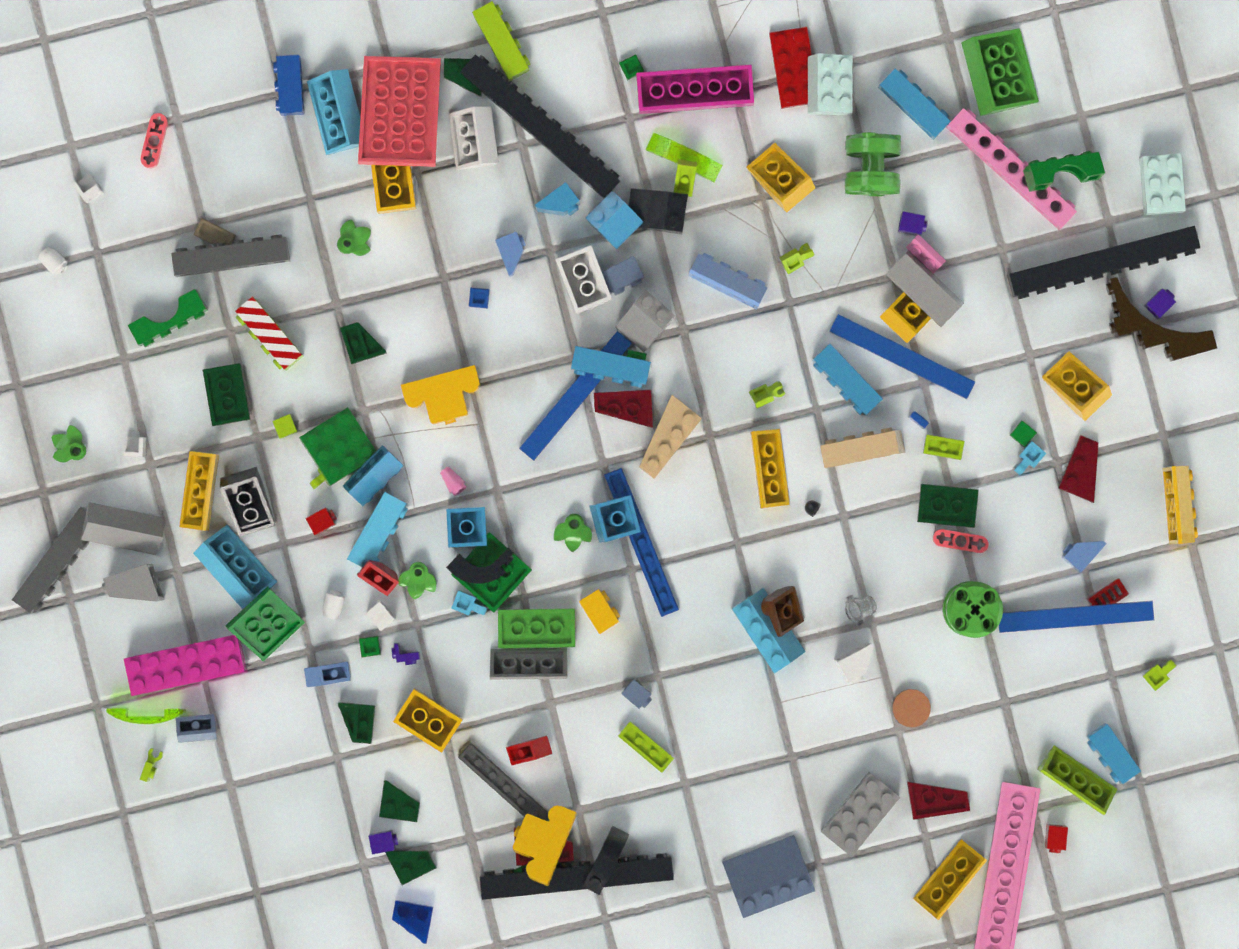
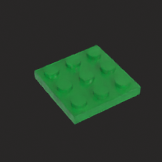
M348 407L299 437L329 486L359 469L376 452Z
M488 532L486 535L487 546H476L465 559L474 566L486 567L494 563L507 547L493 534ZM513 554L512 557L514 559L507 566L504 564L501 566L506 573L492 582L474 584L463 581L453 574L451 575L495 613L532 569Z
M267 586L225 626L255 655L264 661L295 633L305 621Z

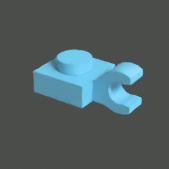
M1031 441L1019 455L1023 460L1014 471L1020 475L1029 465L1035 468L1046 455V452Z
M462 591L457 592L451 609L466 615H470L471 611L485 615L487 611L486 607L475 603L476 597Z

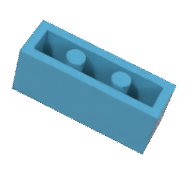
M382 445L350 477L343 487L356 501L364 506L373 499L379 490L386 486L393 476L400 472L404 465Z
M1104 723L1086 736L1089 740L1087 742L1088 746L1093 752L1095 750L1100 755L1098 760L1104 767L1108 766L1111 770L1109 775L1115 783L1119 781L1123 785L1141 772L1108 724Z

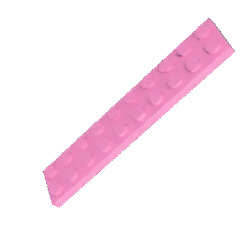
M1008 782L1001 783L974 949H1014L1041 788Z

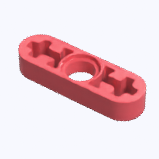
M156 113L150 118L140 158L141 163L150 169L156 167L159 163L168 126L167 118L161 113ZM159 117L164 122L158 128V131H162L161 135L157 132H151L152 129L156 130L157 125L154 123V120H158ZM151 136L159 137L160 141L157 146L149 144ZM147 147L157 150V153H152V158L155 160L150 162V164L145 160V157L150 156V151L147 150Z
M944 529L937 530L933 534V542L940 547L983 553L989 545L988 540L984 536ZM941 532L944 533L945 537H950V533L954 534L951 540L952 546L948 545L950 541L946 540L942 544L939 543V539H936L937 535H940ZM960 535L966 539V543L962 547L957 546L955 543L956 537ZM969 537H973L971 540L973 542H978L979 539H982V543H985V546L978 550L977 546L970 545L971 549H968Z

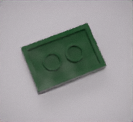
M241 363L203 369L212 426L251 420Z
M921 484L917 522L975 528L979 490Z

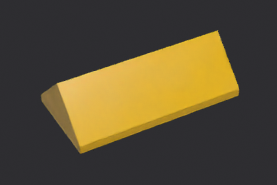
M780 429L751 432L760 509L790 505Z
M189 451L179 527L209 531L219 455Z
M961 839L913 899L939 920L987 860Z

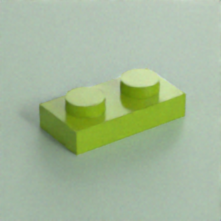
M678 159L674 185L675 193L688 194L689 197H692L697 162Z
M926 435L923 454L961 460L964 441Z

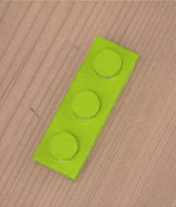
M631 721L618 735L619 738L661 773L674 759Z

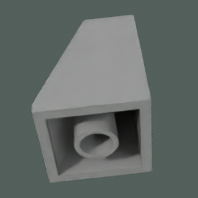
M646 290L631 306L615 328L641 351L645 352L669 326L675 315Z
M144 564L103 578L102 588L109 597L145 601L165 600L153 564Z

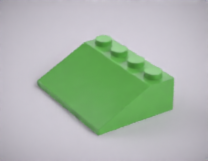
M1020 28L974 36L961 42L980 116L995 114L1039 102Z

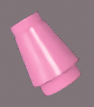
M446 467L440 472L449 492L453 493L454 496L466 489L465 481L450 467Z

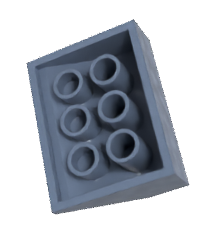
M794 835L722 862L743 918L815 892Z

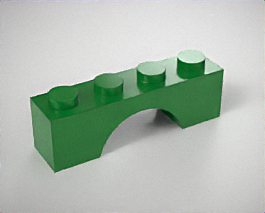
M1091 151L1083 152L1077 156L1069 154L1060 159L1051 157L1042 162L1034 160L1029 162L1028 166L1023 170L1029 192L1047 189L1053 183L1054 175L1057 172H1069L1076 176L1081 183L1099 180L1105 174L1100 153H1092Z
M193 289L178 298L179 305L176 314L166 322H153L143 316L128 324L137 344L148 347L155 343L154 339L160 336L165 338L172 334L171 330L178 327V329L187 326L189 324L187 321L193 318L198 320L204 317V312L208 311L198 290Z

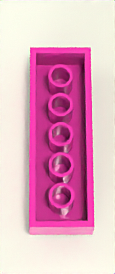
M752 65L636 73L639 114L754 106Z
M235 635L124 658L131 696L247 671L241 641Z

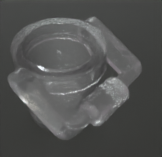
M850 595L844 599L846 615L854 623L855 627L863 625L865 623L864 619L876 612V602L869 595L854 598L853 595Z

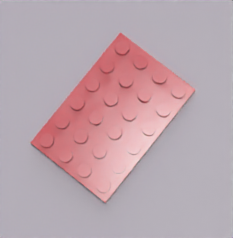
M364 56L358 164L436 167L441 58Z

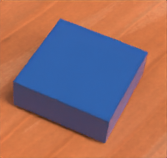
M470 288L469 307L488 309L490 290Z
M916 411L912 412L908 417L922 429H925L929 424Z

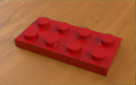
M807 27L770 32L769 37L781 109L808 105V56L812 54Z

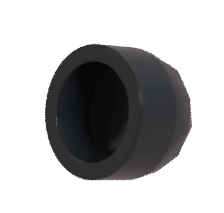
M813 500L808 501L805 504L806 513L814 517L821 504Z

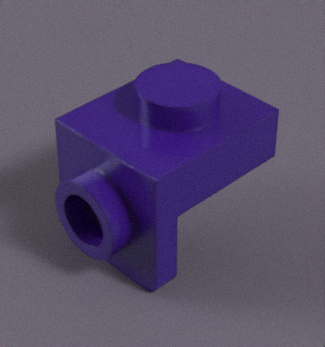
M394 643V647L391 648L392 658L396 659V663L405 662V665L417 664L416 660L421 659L420 652L401 654L399 643Z

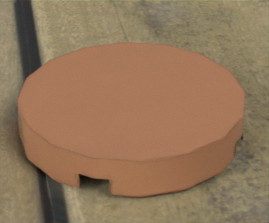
M916 689L902 691L893 701V715L900 724L906 727L920 726L930 715L931 705L929 699L924 693Z

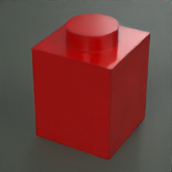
M325 507L305 519L313 534L318 535L335 526L337 517L332 509L328 510Z
M1046 825L1045 848L1049 849V852L1061 853V850H1066L1068 827Z

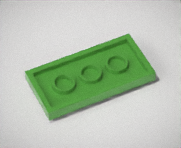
M575 609L498 610V648L575 647Z

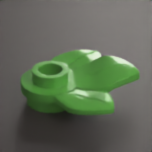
M353 220L345 222L340 229L341 237L337 241L338 250L343 254L353 253L357 256L369 253L371 249L366 242L370 238L371 229L367 227L356 228ZM348 241L350 246H344L343 242Z
M69 425L66 434H56L51 437L57 449L53 455L56 461L65 463L71 459L81 460L85 457L86 447L82 443V434L76 427ZM76 447L80 448V453L77 455L74 453Z
M570 514L565 522L559 524L554 531V541L565 540V544L571 552L577 550L582 541L591 542L592 539L591 529L584 524L583 518L578 514ZM574 519L578 521L576 527L571 526V521Z
M415 562L410 566L409 570L401 573L398 585L407 586L409 595L413 599H417L424 593V590L435 592L436 579L434 575L428 572V568L424 563ZM420 569L422 573L418 575L415 573V570Z

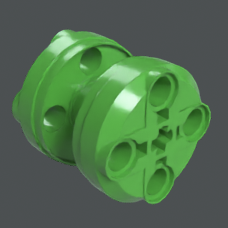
M864 132L846 136V155L862 158L861 171L846 173L845 194L868 196L900 194V174L884 172V158L900 156L901 135Z
M966 581L955 585L948 591L943 601L942 613L946 624L952 631L962 636L979 638L992 633L998 627L1003 615V604L999 594L991 586L982 582ZM959 590L962 592V598L960 600H958L956 597V594ZM985 592L989 593V599L987 601H985L984 599ZM971 606H975V607L973 608V610L975 611L974 613H971V611H972ZM957 618L961 619V625L959 627H956L955 621ZM985 619L988 620V626L986 628L983 627V621Z

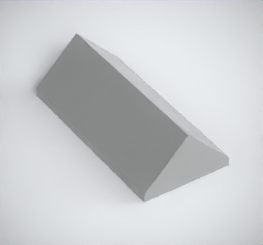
M909 250L886 273L940 327L964 304Z
M88 502L80 540L156 555L163 539L164 517Z
M567 648L490 649V680L567 679Z

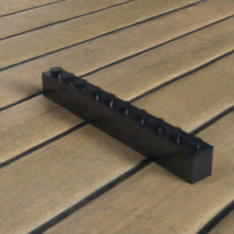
M476 54L460 71L461 75L602 198H605L620 183L618 179L620 176L613 169H610V171L604 167L605 162L598 156L594 158L590 155L591 150L583 143L579 145L575 142L576 137L569 131L565 133L560 128L562 125L556 119L550 120L546 116L547 112L541 106L535 107L531 103L533 100L526 93L523 95L519 93L516 84L511 80L507 82L503 79L504 74L496 67L493 70L488 66L490 62L482 55L478 57Z
M1191 226L1010 273L1007 275L1012 297L1018 296L1019 300L1030 297L1029 293L1036 292L1037 295L1046 293L1048 288L1055 287V290L1067 287V283L1081 284L1085 282L1086 278L1092 277V280L1103 278L1105 273L1110 272L1111 276L1120 274L1122 269L1128 267L1131 271L1141 268L1140 264L1147 263L1148 266L1158 264L1159 259L1166 258V261L1178 258V254L1184 253L1185 256L1193 255L1201 247L1196 228Z
M657 853L656 857L648 858V855H638L637 859L629 860V857H619L604 887L674 880L671 855L667 856V853ZM580 861L579 865L574 866L571 863H561L560 867L555 868L548 886L530 879L527 875L526 867H523L522 871L514 872V868L503 869V873L495 874L494 870L484 871V875H480L482 900L584 890L586 888L582 886L593 864H591V861Z

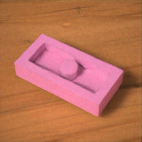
M919 234L906 247L933 274L946 262Z

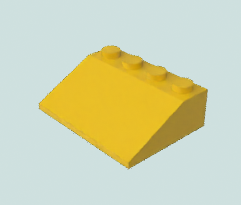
M1189 466L1162 468L1169 544L1194 543L1195 538H1198L1197 527H1194L1193 519H1196V510L1192 508V500H1194V490L1190 488V481L1193 480L1192 470H1189Z

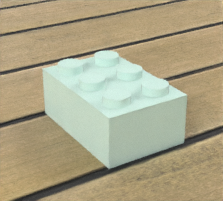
M821 53L808 56V114L838 116L851 114L853 56Z
M1181 153L1141 157L1139 162L1144 216L1185 212Z

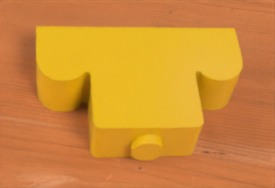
M475 365L401 384L404 400L409 407L419 408L425 402L430 422L432 424L445 422V425L455 423L457 418L468 415L463 392L475 393L480 387Z
M557 805L550 808L548 812L549 821L526 814L521 826H517L514 832L516 839L513 844V850L518 854L533 859L526 867L527 875L530 879L546 886L549 885L577 812Z

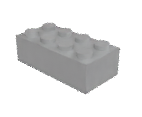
M868 772L821 829V833L852 857L900 797L873 774Z

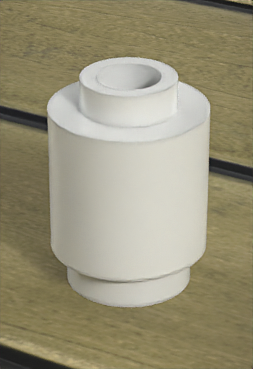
M47 247L39 255L41 263L53 275H61L67 269V260L55 249Z
M331 590L330 593H326L322 608L324 617L338 619V616L341 615L345 598L341 596V592Z

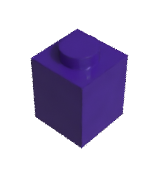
M903 211L900 217L898 232L916 236L919 234L921 236L922 232H926L928 221H925V215Z
M1162 288L1144 307L1156 319H1159L1176 303L1174 300L1175 296L1168 289L1164 290Z
M392 830L368 835L372 855L393 851L396 849L395 845H398L397 834H393Z

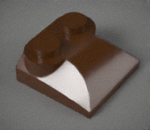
M795 586L777 589L763 599L761 603L762 612L764 615L770 616L778 637L783 636L804 622Z

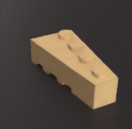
M673 395L670 397L639 466L653 479L656 478L702 419Z
M891 427L881 429L880 434L874 435V432L871 431L862 433L863 437L855 438V435L843 437L844 441L837 442L836 439L827 440L825 445L820 446L824 468L905 453L901 430L893 431Z

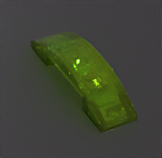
M653 133L646 147V151L677 165L678 159L697 162L696 174L715 183L723 166L680 143Z
M129 708L106 709V712L111 716L134 724L162 723L186 713V709L167 708L164 709V716H128Z

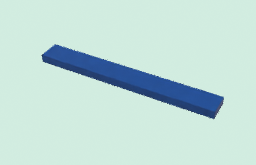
M839 314L829 331L962 398H968L975 384V381Z
M617 331L601 351L622 356L632 343ZM586 373L585 376L580 375L519 449L534 461L601 380L593 378V374Z
M622 468L605 474L604 476L613 499L628 495L632 497L641 532L629 535V538L661 617L678 611V606Z
M1153 600L1004 612L999 623V633L1153 621Z

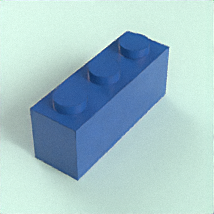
M300 55L276 56V61L273 62L274 73H277L278 80L274 81L275 92H278L279 99L276 100V111H279L281 116L304 115Z

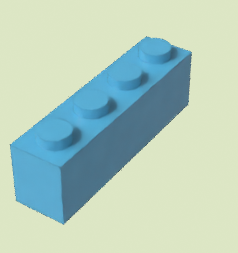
M895 68L878 88L934 140L951 122L948 119L950 116L943 109L939 110L934 106L936 104L935 101L929 96L925 97L921 93L922 89L916 83L911 84L907 80L908 76L902 70L898 71Z
M831 344L812 360L814 362L813 367L820 374L824 372L828 376L826 379L832 387L837 386L841 390L839 394L846 401L850 400L854 404L853 409L859 415L863 413L866 416L883 400Z
M575 346L571 370H574V374L585 376L586 373L593 374V378L604 380V377L612 378L611 382L623 384V381L631 382L630 386L642 388V385L647 383L651 362Z

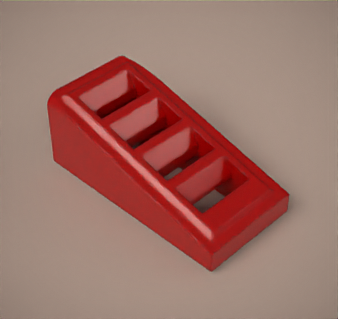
M1117 578L1088 597L1087 601L1090 605H1098L1095 600L1098 597L1102 604H1115L1129 595L1120 579ZM1117 585L1122 594L1118 595L1113 586ZM1110 589L1116 598L1112 599L1107 590ZM1103 593L1109 600V603H1106L1101 596Z

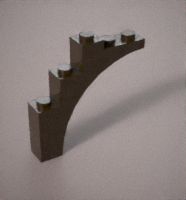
M1118 277L1107 280L1106 290L1113 299L1111 303L1112 311L1114 314L1117 313V317L1110 319L1111 323H1109L1111 334H1115V338L1138 331V335H1136L1137 343L1139 346H1142L1143 350L1165 344L1164 354L1167 359L1169 358L1170 362L1217 349L1213 330L1180 332L1155 324L1143 316L1130 303L1122 290Z

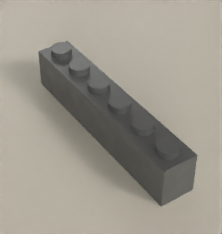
M281 234L272 235L271 239L263 240V237L252 238V242L244 243V240L233 241L231 245H225V242L215 243L214 247L206 248V245L195 246V250L188 251L187 248H178L176 252L171 253L174 276L176 277L290 262L288 241Z
M80 507L12 598V601L27 612H38L42 608L44 598L46 596L49 597L54 592L55 583L61 581L67 574L66 568L69 565L72 566L78 559L77 553L80 549L84 550L89 544V541L80 540L87 511L84 507Z

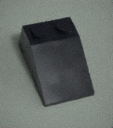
M631 188L628 206L643 221L638 228L682 235L688 194Z
M257 467L220 478V490L239 537L275 526L273 514Z

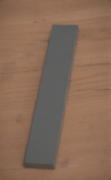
M472 743L458 756L462 762L522 816L525 817L526 814H530L549 821L548 811Z

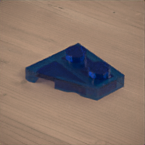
M395 900L392 920L421 940L423 944H427L434 907Z

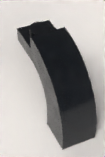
M508 547L494 563L486 567L474 566L461 554H458L446 568L463 581L474 584L488 583L506 573L501 566L503 564L507 566L514 559L512 557L514 552Z
M614 826L611 827L582 887L600 895L627 842L628 833Z

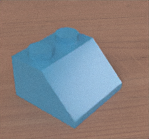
M565 182L535 204V208L541 213L561 216L569 214L571 216L579 210L580 201Z
M613 191L586 217L590 225L616 249L643 223L638 215Z
M631 495L589 505L599 543L641 532Z
M485 507L446 509L448 548L487 546Z

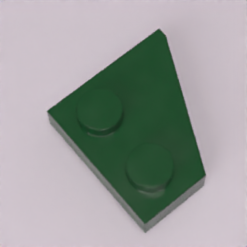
M444 58V79L482 97V92L460 74V71L471 59Z
M359 322L340 328L352 365L387 354L386 350Z
M338 702V707L351 741L353 743L372 744L375 705Z
M384 780L379 817L418 822L420 802L407 795L388 780Z
M429 851L385 852L401 885L437 868Z

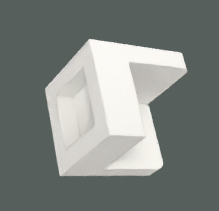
M90 174L78 182H72L87 204L103 193Z
M126 437V452H124L123 456L146 457V438Z
M381 601L365 613L380 631L395 620L394 616Z

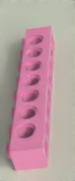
M963 108L946 128L1060 230L1077 212L1074 209L1075 205L1068 199L1065 201L1060 196L1061 192L1055 187L1051 188L1049 186L1047 189H1044L1046 196L1043 199L1037 197L1036 191L1029 192L1028 186L1022 182L1024 177L1023 170L1028 166V162H1022L1018 158L1019 154L1014 149H1008L1003 145L1005 142L998 135H992L989 132L991 129L984 122L980 124L975 119L976 115L968 109L966 111ZM966 125H973L975 133H967L965 130ZM980 138H987L989 140V146H981L979 142ZM994 151H1001L1003 159L997 160L994 157ZM1014 163L1017 166V172H1010L1008 164ZM1051 202H1057L1060 205V210L1057 212L1053 211L1050 207Z

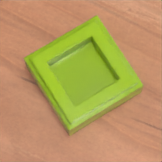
M291 414L272 421L279 439L298 432Z

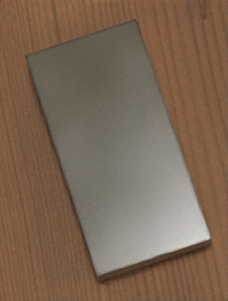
M201 218L193 234L212 245L225 242V245H231L236 237L235 234Z

